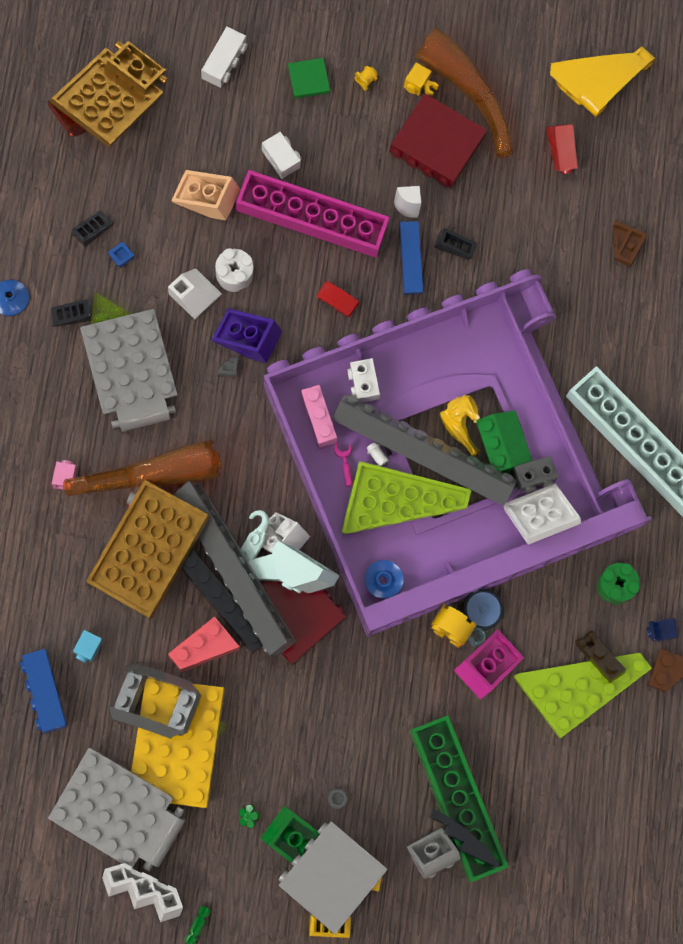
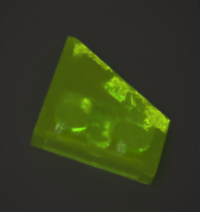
M94 294L91 324L130 315L129 312L100 294Z

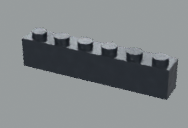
M192 549L181 570L253 655L263 646L261 640L254 634L252 625L243 616V611L234 601L233 596Z

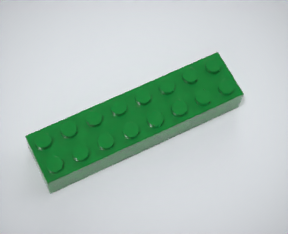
M447 715L411 729L409 733L440 812L473 834L499 862L498 868H494L459 851L461 842L451 838L459 852L460 863L468 883L509 868L449 716Z

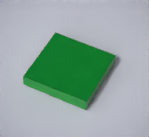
M323 58L288 63L294 99L330 93Z

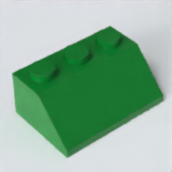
M516 410L496 413L476 420L490 464L496 470L502 473H510L515 466L533 461Z

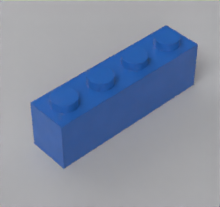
M46 649L22 655L23 661H20L22 672H26L28 677L25 684L27 691L32 692L33 699L30 700L32 710L37 711L38 718L35 719L38 731L42 730L44 734L67 728Z

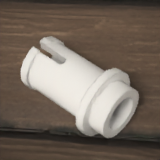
M374 442L367 447V453L372 455L378 466H383L389 459L381 450V445Z

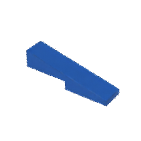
M419 221L400 222L403 295H419L423 293Z

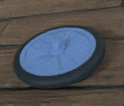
M479 589L476 593L471 592L466 597L463 604V614L468 617L467 622L470 624L472 621L476 623V629L488 630L495 627L502 619L503 604L499 596L493 591Z

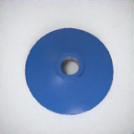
M16 280L0 282V314L15 316L23 312L29 303L27 288ZM8 293L13 294L11 298L6 297Z
M376 561L369 566L365 573L366 588L377 598L388 599L400 592L403 586V573L400 567L392 561ZM381 578H386V579H387V583H386V584H382V583L380 582V579H381Z

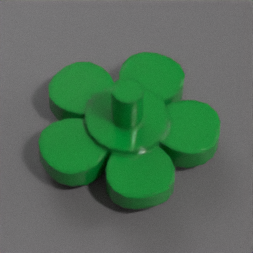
M247 805L246 808L240 809L239 815L242 817L240 824L242 826L247 825L248 828L255 827L254 820L259 819V813L253 812V805Z

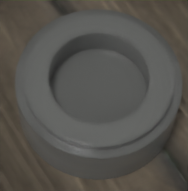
M334 789L329 793L328 803L332 808L341 809L347 804L348 796L344 790Z

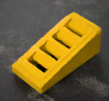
M310 915L309 936L350 938L351 917L345 922L344 933H340L339 929L334 934L329 929L328 933L324 932L325 925L320 923V932H316L317 918Z

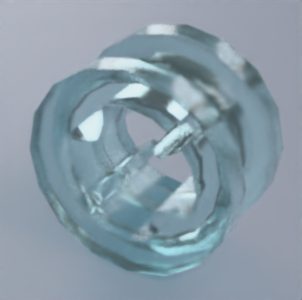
M476 627L472 632L473 634L478 632L481 641L479 639L477 642L473 641L474 637L471 635L468 638V642L472 646H479L485 641L486 635L481 628Z

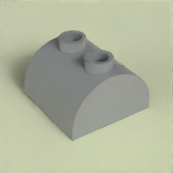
M442 828L407 846L413 862L424 879L434 877L437 872L444 868H450L455 862L461 860L457 848L449 837L443 834L444 830Z

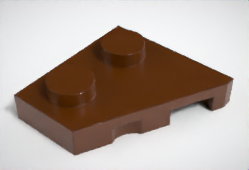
M615 220L613 225L614 260L631 267L647 238V233Z
M659 649L647 686L666 693L683 677V657Z

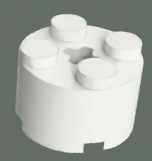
M226 249L220 254L216 261V278L220 286L227 291L237 292L250 285L253 279V262L246 252L239 249Z

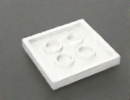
M556 483L509 501L504 505L505 512L528 545L581 524L580 516Z

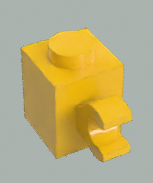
M417 62L404 82V88L409 93L418 96L425 89V94L433 97L434 92L430 91V88L437 90L439 85L436 82L430 81L432 71Z

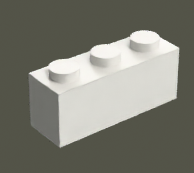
M229 27L225 28L201 70L203 80L220 88L224 82H228L231 76L230 71L238 65V57L241 53L244 54L247 49L246 35Z

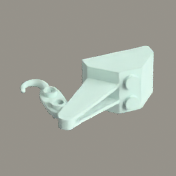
M261 510L254 511L249 516L250 519H253L259 515L262 517V522L257 529L249 534L241 551L259 580L283 582L282 585L289 590L293 589L298 593L302 591L312 593L335 585L340 575L297 548L277 541L272 554L256 558L265 542L269 517Z

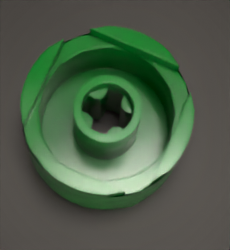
M627 563L612 564L600 574L597 581V591L604 601L613 605L624 604L638 592L640 585L639 576L631 565ZM615 582H620L621 586L615 585Z

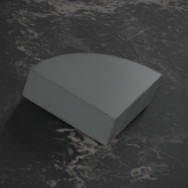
M238 357L230 358L224 362L219 368L218 376L237 377Z

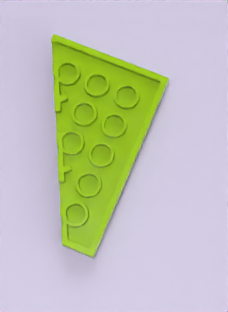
M359 461L341 534L346 535L466 510L471 489Z
M641 653L615 657L626 668V672L611 683L591 661L519 673L513 678L557 736L562 738L652 668Z

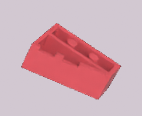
M213 617L172 650L168 656L180 672H184L211 660L221 658L224 655L239 651L240 647L216 617Z

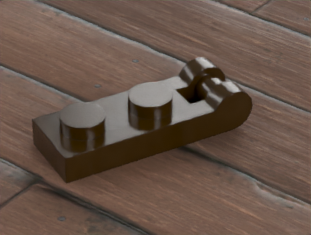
M592 630L586 633L584 638H579L575 641L581 652L610 683L626 672V668L603 645ZM591 643L593 647L589 648L587 645Z

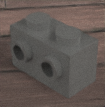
M551 456L515 466L512 471L514 478L517 480L516 484L519 493L523 491L530 493L537 490L536 488L540 486L544 488L552 486L558 479Z

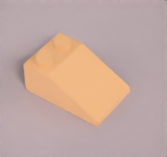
M186 170L171 201L207 217L227 220L241 189L232 177Z

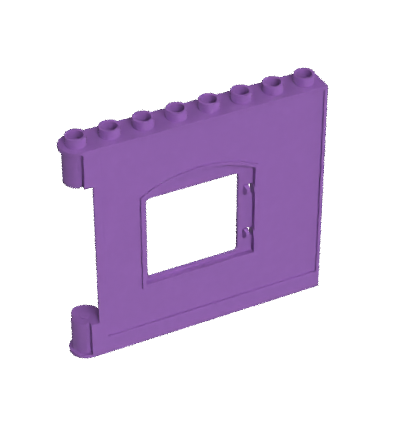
M525 269L510 277V284L499 288L496 282L484 284L476 290L477 296L464 300L462 295L452 296L441 303L443 309L429 313L426 307L417 309L407 316L408 322L395 326L392 320L385 321L372 329L374 334L360 339L358 334H351L337 342L339 348L325 352L323 347H316L302 355L304 361L290 366L288 360H281L267 368L269 374L264 375L263 387L367 637L437 610L443 604L447 606L462 600L471 592L476 593L479 589L492 588L627 534L652 521L651 516H646L629 479L617 482L603 490L601 489L531 333L552 322L556 316L541 285V275H532L530 269ZM373 358L380 399L363 403L374 406L376 410L382 413L390 414L398 421L448 403L457 397L491 387L503 412L516 410L533 461L548 456L552 457L558 474V479L554 483H556L580 516L581 524L528 545L505 512L504 506L487 498L467 506L466 510L452 512L436 519L428 517L346 535L341 534L353 486L346 487L342 467L344 462L342 458L336 456L335 444L319 449L309 414H307L302 399L301 390L320 385L337 436V442L339 443L338 449L344 452L349 450V444L351 445L352 452L347 457V463L350 465L354 484L359 461L377 466L378 464L372 455L367 453V447L375 441L332 420L344 395L352 396L351 387H354L353 380H349L347 369H350V362ZM380 446L387 459H389L381 467L413 475L405 456L389 448L390 456H388L384 448L385 446ZM540 486V487H537L536 489H537V490H540V489H543L544 487H543V486ZM515 487L507 502L530 493H525V491L519 493L518 487ZM379 560H388L397 564L404 577L400 592L388 599L373 596L365 585L367 569L371 564ZM381 578L380 582L386 584L387 579Z

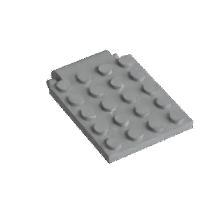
M154 309L80 327L103 415L117 413L118 420L111 421L112 428L120 427L121 432L170 420L169 414L176 413L174 405L167 407L165 399L178 395Z
M91 747L88 748L48 817L49 820L120 863L131 866L132 869L138 858H142L146 861L143 868L148 871L151 870L153 865L160 867L186 821L181 817L185 811L184 809L177 807L174 813L167 809L173 796Z

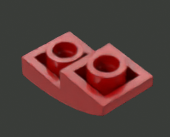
M328 281L325 282L316 295L319 300L327 303L336 311L349 318L360 303L354 297Z

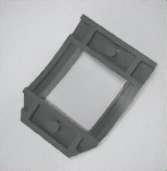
M135 663L124 668L128 673L114 707L109 706L112 719L169 739L176 735L182 736L187 734L202 696L193 686V682ZM147 678L182 689L168 726L133 714Z

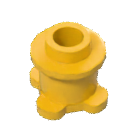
M365 66L361 73L358 71L355 73L356 77L354 78L366 91L370 83L377 81L378 73L373 67Z

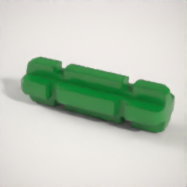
M205 906L200 907L199 915L196 916L189 930L190 934L185 939V943L196 944L197 936L200 935L206 922L205 919L206 917L208 918L211 912L209 908Z

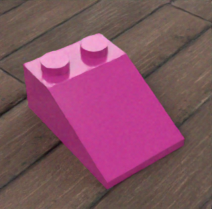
M497 629L454 671L481 700L524 657Z

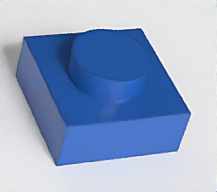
M121 242L108 252V255L119 269L135 258L124 242Z

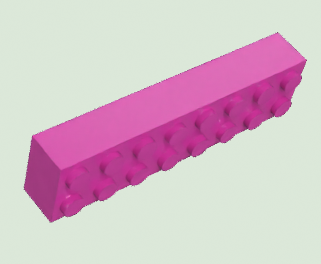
M251 170L247 172L236 201V211L375 258L378 255L389 222L388 216Z

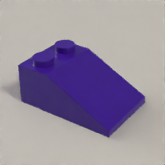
M228 308L212 341L249 359L267 363L283 331L273 319Z

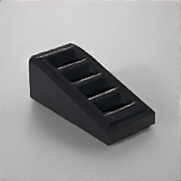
M100 210L71 231L72 235L85 248L111 227L113 223ZM101 218L105 224L102 225L97 219ZM93 222L98 225V229L92 225ZM87 227H90L93 232L90 233ZM82 231L87 234L86 237L81 233Z
M443 228L438 234L434 247L471 260L477 243ZM468 245L467 252H464L465 246Z
M88 299L51 308L54 327L91 321ZM80 308H83L84 314L80 315ZM76 309L77 316L73 317L72 310ZM65 311L69 312V318L65 317ZM57 312H61L62 320H58Z

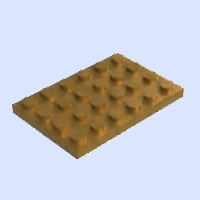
M144 480L86 582L152 619L209 520L210 515Z

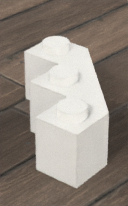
M125 863L104 870L102 879L108 896L128 891L134 909L154 904L160 922L180 916L183 906L176 888L170 885L166 886L158 882V879L144 872L140 873Z

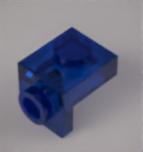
M675 618L648 622L647 634L652 641L659 642L679 638Z

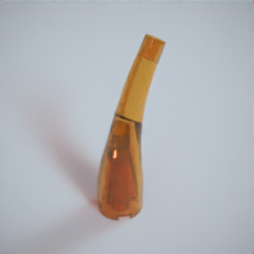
M436 27L425 39L421 47L422 49L419 48L415 58L455 85L476 104L492 132L496 156L499 158L510 156L513 152L508 128L499 103L490 86L462 48Z
M207 440L182 446L132 465L65 479L63 488L67 496L137 488L141 487L144 480L155 486L186 484L188 481L200 482L221 477V473H217V469L222 468L218 450H213L211 446L215 444L214 441Z

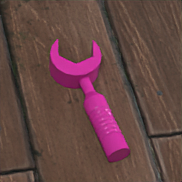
M337 442L334 447L335 454L343 459L344 464L342 467L346 487L353 486L350 465L347 463V457L351 455L352 448L349 444V450L341 452L338 449L339 443Z

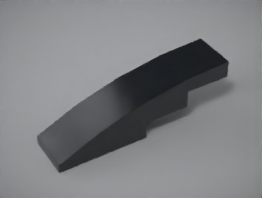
M435 809L431 811L429 818L447 826L443 834L461 842L459 851L494 868H498L499 862L473 834Z

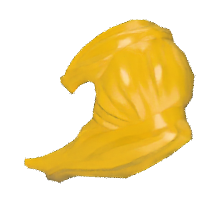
M463 395L451 400L447 404V409L440 412V417L450 436L465 446L471 456L476 457L480 451L468 435L466 418L469 416L474 423H477L476 420L480 417L473 398L470 395Z

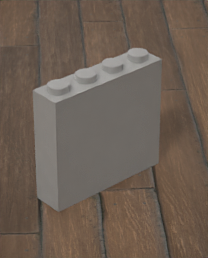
M325 822L318 830L320 834L316 840L312 838L305 846L307 850L303 856L299 854L291 863L294 866L291 871H285L278 880L281 883L278 886L336 934L388 869L333 822L329 824Z

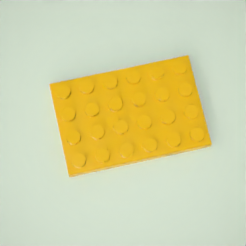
M147 678L144 686L140 716L168 726L182 689ZM193 684L202 696L188 733L182 736L176 735L169 739L138 728L131 772L173 796L170 804L208 808L225 688Z

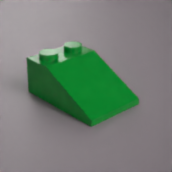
M284 806L260 839L292 863L299 854L301 856L307 851L305 846L312 838L316 840L320 834L311 825Z

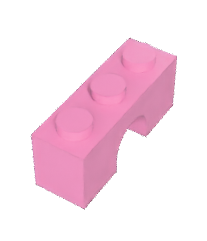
M320 385L301 390L302 399L307 414H309L319 449L336 444L337 436Z

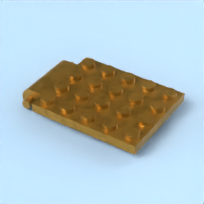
M118 41L115 47L119 50L115 54L105 48L54 95L50 102L109 148L163 96L164 92L155 85L159 81L163 84L168 81V78L164 76L166 69L129 41L125 44Z

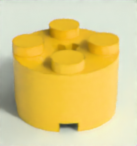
M443 604L431 623V628L436 635L441 638L444 636L448 637L451 644L460 648L461 645H465L477 625L473 621L471 624L467 622L468 617L450 606L447 609L446 604Z

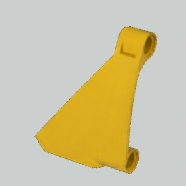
M641 46L634 53L604 55L551 63L550 76L556 80L558 87L578 105L582 104L597 117L606 108L607 103L641 70L648 69L656 58Z

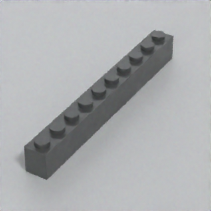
M345 394L332 418L333 421L503 506L517 480L510 474L502 473L496 470L494 466L484 464L476 457L468 456L462 453L460 449L450 447L444 444L442 440L434 439L424 431L416 430L410 427L408 423L398 421L390 414L382 413L376 410L374 406L358 401L354 396Z
M188 481L173 495L210 515L198 540L202 542L205 547V553L211 557L215 569L223 577L225 586L232 592L234 601L241 607L243 616L252 625L254 634L261 640L264 651L270 656L282 654L297 641L200 482Z

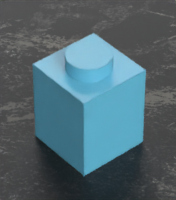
M84 630L73 650L74 654L77 655L76 659L84 663L87 660L93 662L103 643L102 638Z

